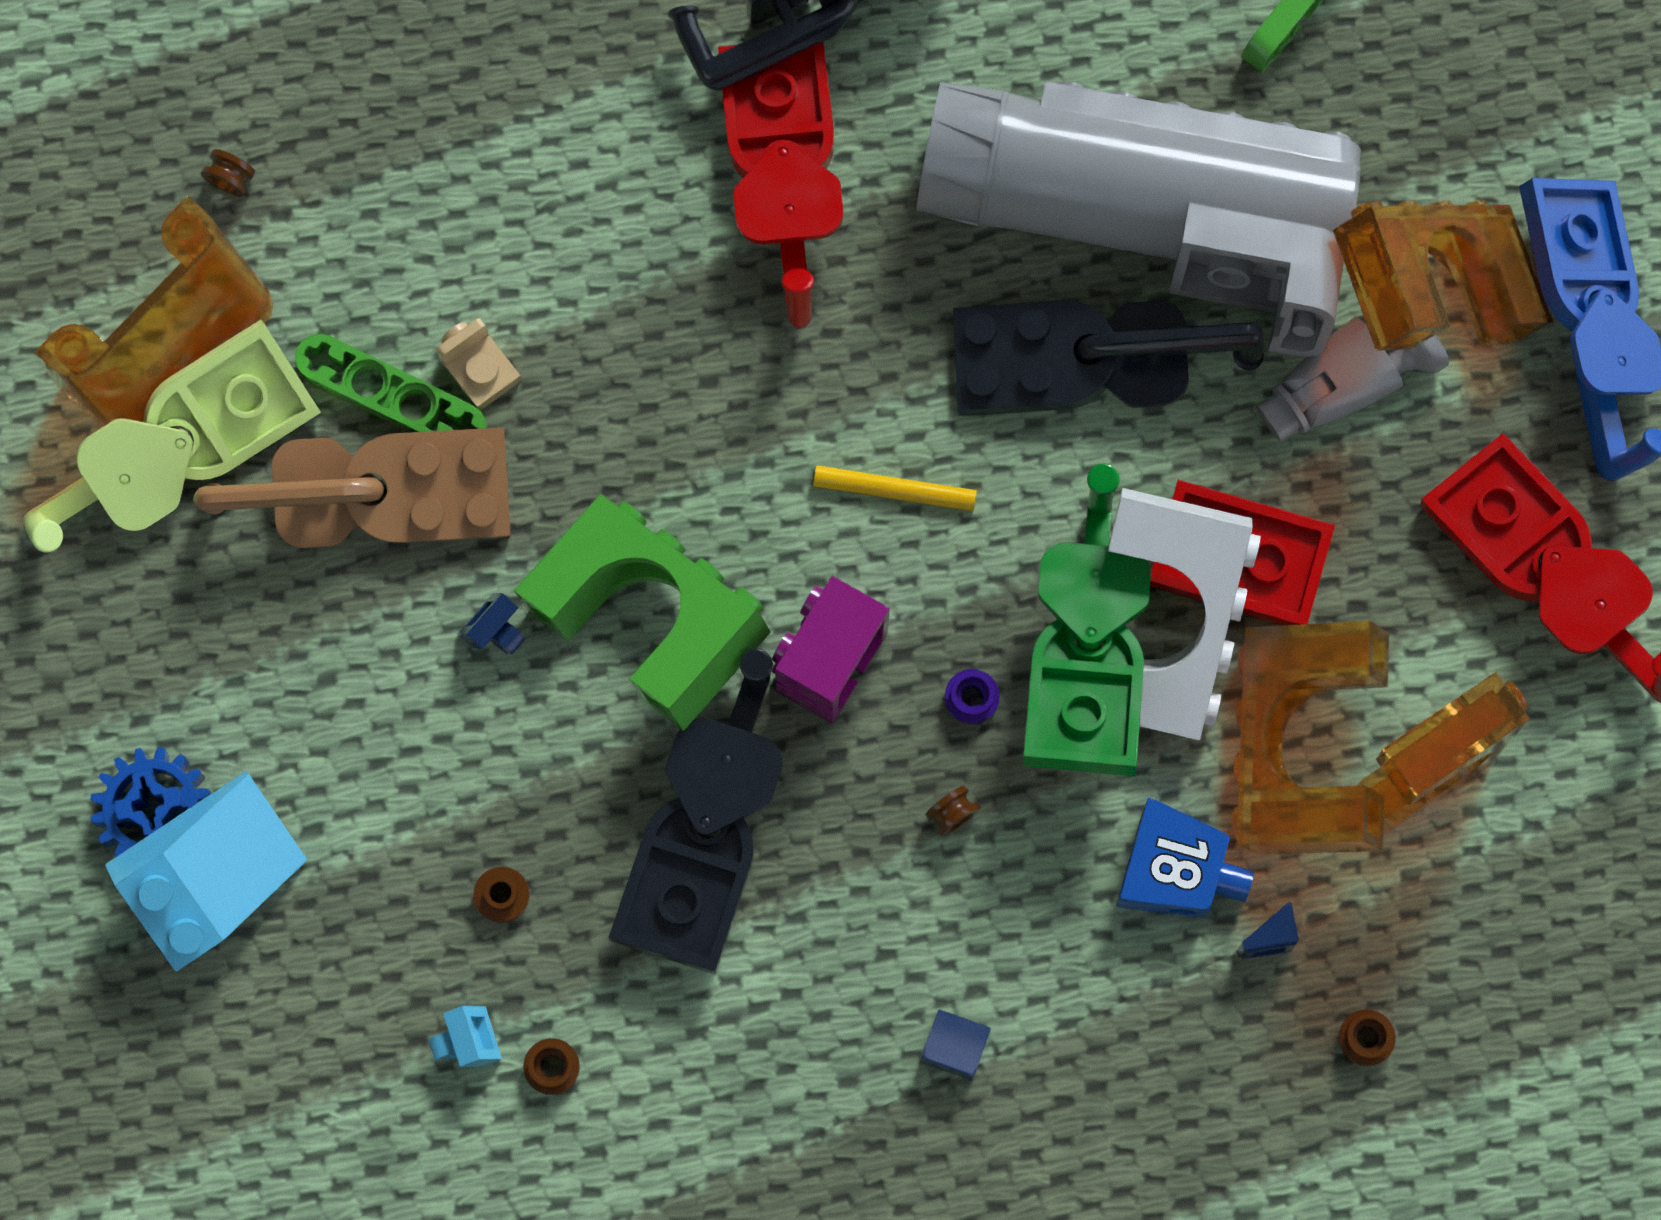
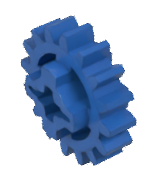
M158 747L154 759H149L141 748L135 749L134 763L128 765L118 756L114 759V762L119 772L114 777L105 773L99 775L98 778L107 789L105 793L91 794L90 800L95 805L103 808L102 812L90 817L91 823L95 827L108 828L98 838L105 847L113 846L119 842L114 854L116 857L138 843V841L127 837L121 828L138 827L143 830L144 836L147 837L212 794L209 789L196 788L203 782L205 777L199 769L186 773L189 760L184 755H178L172 763H169V754L163 747ZM157 774L173 777L184 788L178 789L177 786L165 788L160 785ZM133 781V786L126 797L119 800L123 790ZM149 790L161 804H164L155 809V826L141 811L148 808Z

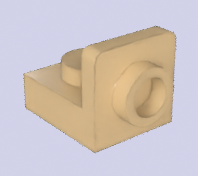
M477 318L469 325L467 322H461L452 327L444 334L441 339L442 344L436 349L440 363L470 402L480 411L522 381L521 375L489 336L487 327L480 318Z

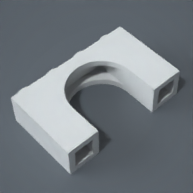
M1122 488L1108 551L1166 564L1178 569L1189 577L1198 588L1204 601L1206 612L1198 635L1185 649L1167 658L1144 659L1140 726L1200 740L1203 726L1214 727L1221 694L1213 693L1212 690L1217 672L1227 674L1234 642L1225 640L1230 619L1239 622L1241 620L1247 589L1240 588L1238 585L1243 566L1248 568L1254 567L1261 536L1251 534L1253 528L1252 518Z

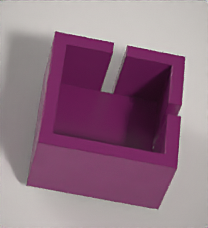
M832 575L824 589L816 585L808 595L800 611L804 618L800 624L799 631L796 635L787 632L773 654L772 661L776 664L772 673L776 676L777 693L827 722L834 724L858 684V681L850 677L854 669L864 674L888 634L890 608Z

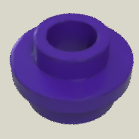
M977 669L960 671L950 679L946 686V707L949 713L962 723L979 724L988 720L995 713L999 704V688L995 680L984 671ZM969 688H974L982 694L983 700L977 706H968L961 698L962 693Z

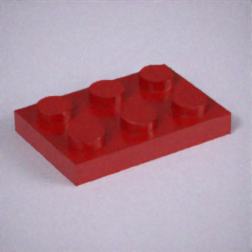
M1178 479L1172 500L1252 518L1253 528L1251 534L1261 536L1254 567L1248 568L1243 566L1238 585L1240 588L1247 589L1243 614L1305 631L1335 525ZM1153 562L1150 587L1204 602L1198 588L1184 573L1169 565Z

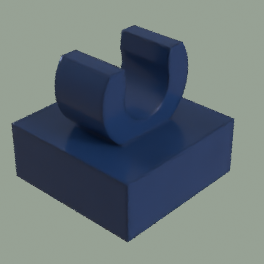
M493 593L457 633L459 637L474 649H483L491 641L506 655L508 653L512 655L526 639L519 630L507 622L519 607L503 593Z

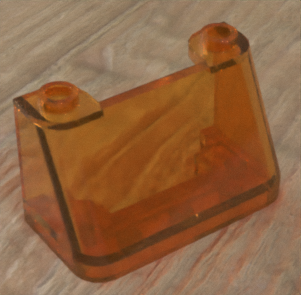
M189 196L167 216L161 230V237L165 248L180 264L104 341L93 330L84 325L70 324L62 326L53 332L34 352L58 390L101 428L119 418L143 422L146 404L152 393L163 381L257 321L262 320L266 324L272 315L273 302L267 287L210 215Z

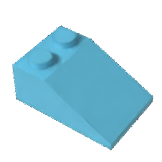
M246 770L106 863L105 866L115 887L177 972L230 935L307 861V858Z

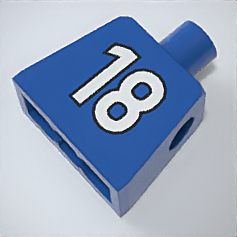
M1148 798L1142 812L1116 906L1123 909L1205 918L1210 911L1214 894L1246 903L1255 871L1224 862L1230 836L1158 800Z

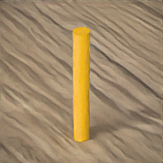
M816 465L813 487L974 511L977 490L819 465Z

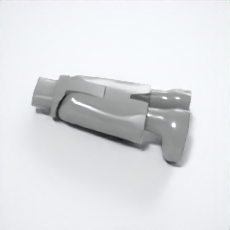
M1391 282L1379 290L1377 295V313L1367 325L1358 317L1352 318L1330 336L1323 353L1306 357L1281 384L1272 388L1274 395L1256 406V409L1274 437L1281 442L1296 431L1305 435L1309 432L1310 427L1314 428L1334 422L1387 397L1403 387L1400 374L1408 370L1414 369L1428 373L1440 372L1449 365L1448 355L1437 336L1426 326L1416 329L1388 353L1385 352L1381 346L1382 344L1404 334L1415 327L1418 322V314L1409 296L1397 283Z

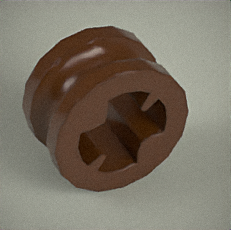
M214 149L210 154V159L213 163L210 167L205 166L202 169L201 176L208 183L237 197L244 196L246 192L244 181L253 179L256 173L255 170L239 157L220 149Z
M965 785L947 794L925 813L929 821L935 820L939 823L937 832L941 837L952 833L981 810L977 802L971 803L968 801L967 794L969 791Z

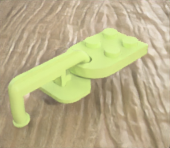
M259 320L163 381L152 393L146 404L143 422L119 418L88 436L80 444L76 456L77 466L83 477L28 511L24 516L23 525L29 539L37 550L44 553L53 552L58 549L63 540V532L59 524L99 500L110 518L119 527L130 531L145 529L178 507L185 478L206 480L221 476L321 412L262 320ZM183 427L187 428L190 431L191 436Z

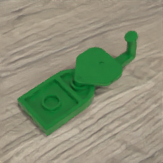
M1103 463L1092 467L1087 476L1090 490L1084 544L1071 542L1056 544L1050 547L1041 559L1038 597L1057 620L1044 629L1033 649L1022 766L1135 776L1144 658L1138 640L1125 625L1148 607L1151 567L1148 560L1108 551L1113 496L1119 486L1120 477L1112 465Z

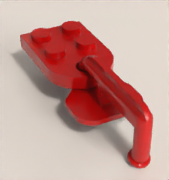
M824 42L722 90L729 156L735 170L743 178L736 185L733 192L737 228L740 234L752 243H780L783 269L781 283L785 290L788 319L796 329L806 328L812 319L811 288L814 285V278L807 271L804 240L822 239L834 234L840 228L844 217L840 181L836 175L827 170L834 153V128ZM737 45L718 47V54Z
M1504 433L1421 499L1420 507L1497 588L1514 598L1539 602L1540 622L1564 648L1576 654H1591L1605 647L1651 697L1661 703V653L1653 658L1626 630L1630 624L1647 611L1651 604L1653 588L1650 580L1622 551L1592 548L1590 530L1581 513ZM1542 558V561H1541V564H1540V568H1539L1538 562H1539V560Z

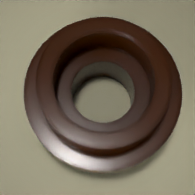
M495 867L479 877L474 887L473 896L478 911L486 919L497 923H506L522 915L528 906L530 892L526 880L519 872L509 867ZM501 884L509 886L512 893L508 901L496 903L491 899V892L494 887Z
M1369 1009L1359 1010L1348 1016L1341 1025L1339 1031L1341 1050L1355 1064L1361 1066L1380 1064L1390 1056L1395 1047L1396 1034L1390 1020L1380 1012ZM1368 1028L1376 1034L1377 1042L1373 1048H1364L1359 1045L1357 1033L1360 1029Z
M548 1038L535 1043L528 1050L524 1059L523 1070L527 1082L537 1092L545 1095H558L566 1092L574 1085L579 1076L580 1062L577 1053L571 1045L560 1039ZM549 1057H556L562 1062V1071L556 1077H547L541 1071L543 1061Z

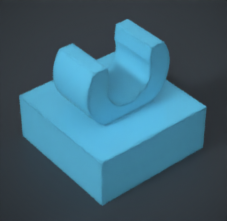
M460 1006L443 1013L448 1031L428 1039L435 1061L445 1057L447 1061L457 1058L460 1067H482L502 1060L486 1006Z

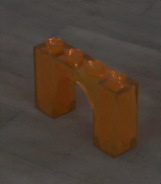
M1411 200L1395 206H1383L1381 201H1372L1351 211L1352 218L1333 230L1376 351L1412 349L1451 326L1430 270L1428 254L1436 258L1456 281L1480 345L1512 344L1553 322L1510 204L1487 205L1485 200H1476L1465 205H1453L1451 200H1443L1431 205L1419 206L1417 201Z
M1372 621L1245 628V642L1240 647L1238 653L1239 671L1243 676V693L1236 706V721L1241 730L1240 752L1236 754L1234 759V775L1239 784L1238 806L1234 808L1232 813V830L1237 839L1238 846L1255 854L1264 855L1383 851L1385 796L1365 785L1333 787L1298 786L1290 777L1282 754V742L1286 726L1298 707L1309 698L1331 690L1388 687L1390 633Z
M1495 672L1384 747L1376 758L1381 767L1362 779L1353 790L1386 836L1491 764L1530 720V717L1525 712L1528 709L1525 697L1514 683L1509 680L1504 683L1497 672Z

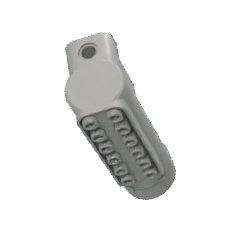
M1045 81L1042 100L1009 93L1007 90L941 82L928 137L916 211L979 227L990 226L1018 230L1174 260L1169 293L1274 313L1268 351L1299 357H1311L1325 351L1335 324L1344 260L1358 197L1361 149L1348 135L1340 132L1320 133L1299 129L1287 122L1267 123L1246 119L1234 112L1214 113L1193 109L1181 102L1161 103L1139 99L1127 92L1107 93L1086 89L1074 82L1054 83Z

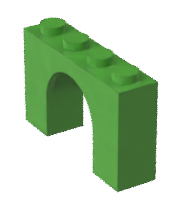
M600 494L514 589V592L533 616L565 641L569 642L596 610L612 594L623 587L638 582L654 581L677 589L680 593V609L675 625L629 680L646 703L684 731L740 668L742 655L750 649L758 648L771 633L760 615L764 607L746 589L739 586L733 592L722 583L725 580L722 574L705 559L699 558L694 563L683 555L686 551L685 548L670 533L661 529L655 534L645 527L646 519L629 503L622 501L617 506Z

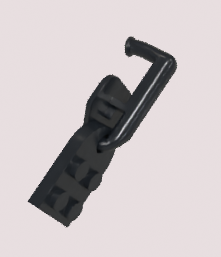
M747 0V17L751 24L762 23L779 15L783 24L716 56L713 55L698 24L697 15L699 14V8L697 6L685 5L675 7L669 10L668 17L673 20L678 38L700 81L707 88L719 91L834 37L848 22L857 7V3L863 0H818L822 8L799 19H796L792 10L805 5L809 0Z
M1072 300L953 308L957 409L959 416L1072 409L1092 402L1106 389L1125 405L1132 408L1166 406L1177 402L1188 388L1187 354L1233 351L1234 362L1241 369L1248 371L1257 369L1264 360L1263 332L1256 323L1243 322L1186 327L1182 312L1175 305L1166 301L1126 303L1108 321L1094 308ZM1076 350L1079 361L1075 357Z
M750 649L740 659V669L744 679L728 725L707 718L694 719L684 731L679 729L666 763V774L678 798L666 803L650 819L609 934V940L714 975L717 973L753 864V840L744 818L764 809L771 803L783 768L782 754L778 746L769 738L753 733L771 679L773 667L771 656L763 649ZM691 823H692V825H693V827H694L695 833H696L699 837L695 836V835L693 834V832L691 831V829H690V824H691Z

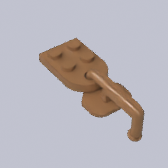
M504 427L387 434L367 442L354 456L331 438L295 439L284 443L276 451L272 460L273 483L220 485L219 483L212 482L199 488L195 492L193 499L198 509L212 515L220 514L224 510L274 507L275 524L278 534L286 543L298 548L336 546L357 525L371 536L388 542L511 536ZM374 474L382 477L387 485L386 497L377 505L375 504L384 494V485Z

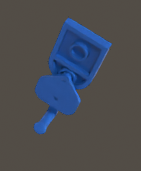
M1531 178L1521 184L1519 189L1542 294L1547 306L1556 319L1572 331L1570 336L1571 353L1597 471L1605 480H1619L1650 465L1661 456V431L1655 428L1647 429L1643 433V438L1640 442L1627 448L1615 396L1648 395L1661 388V345L1655 331L1635 313L1639 301V287L1616 181Z

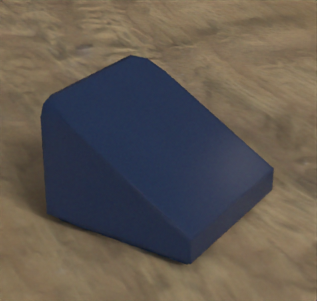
M1291 902L1284 905L1241 943L1237 949L1238 958L1241 957L1242 960L1287 953L1293 950L1299 942Z
M938 1009L920 1063L973 1081L991 1028Z

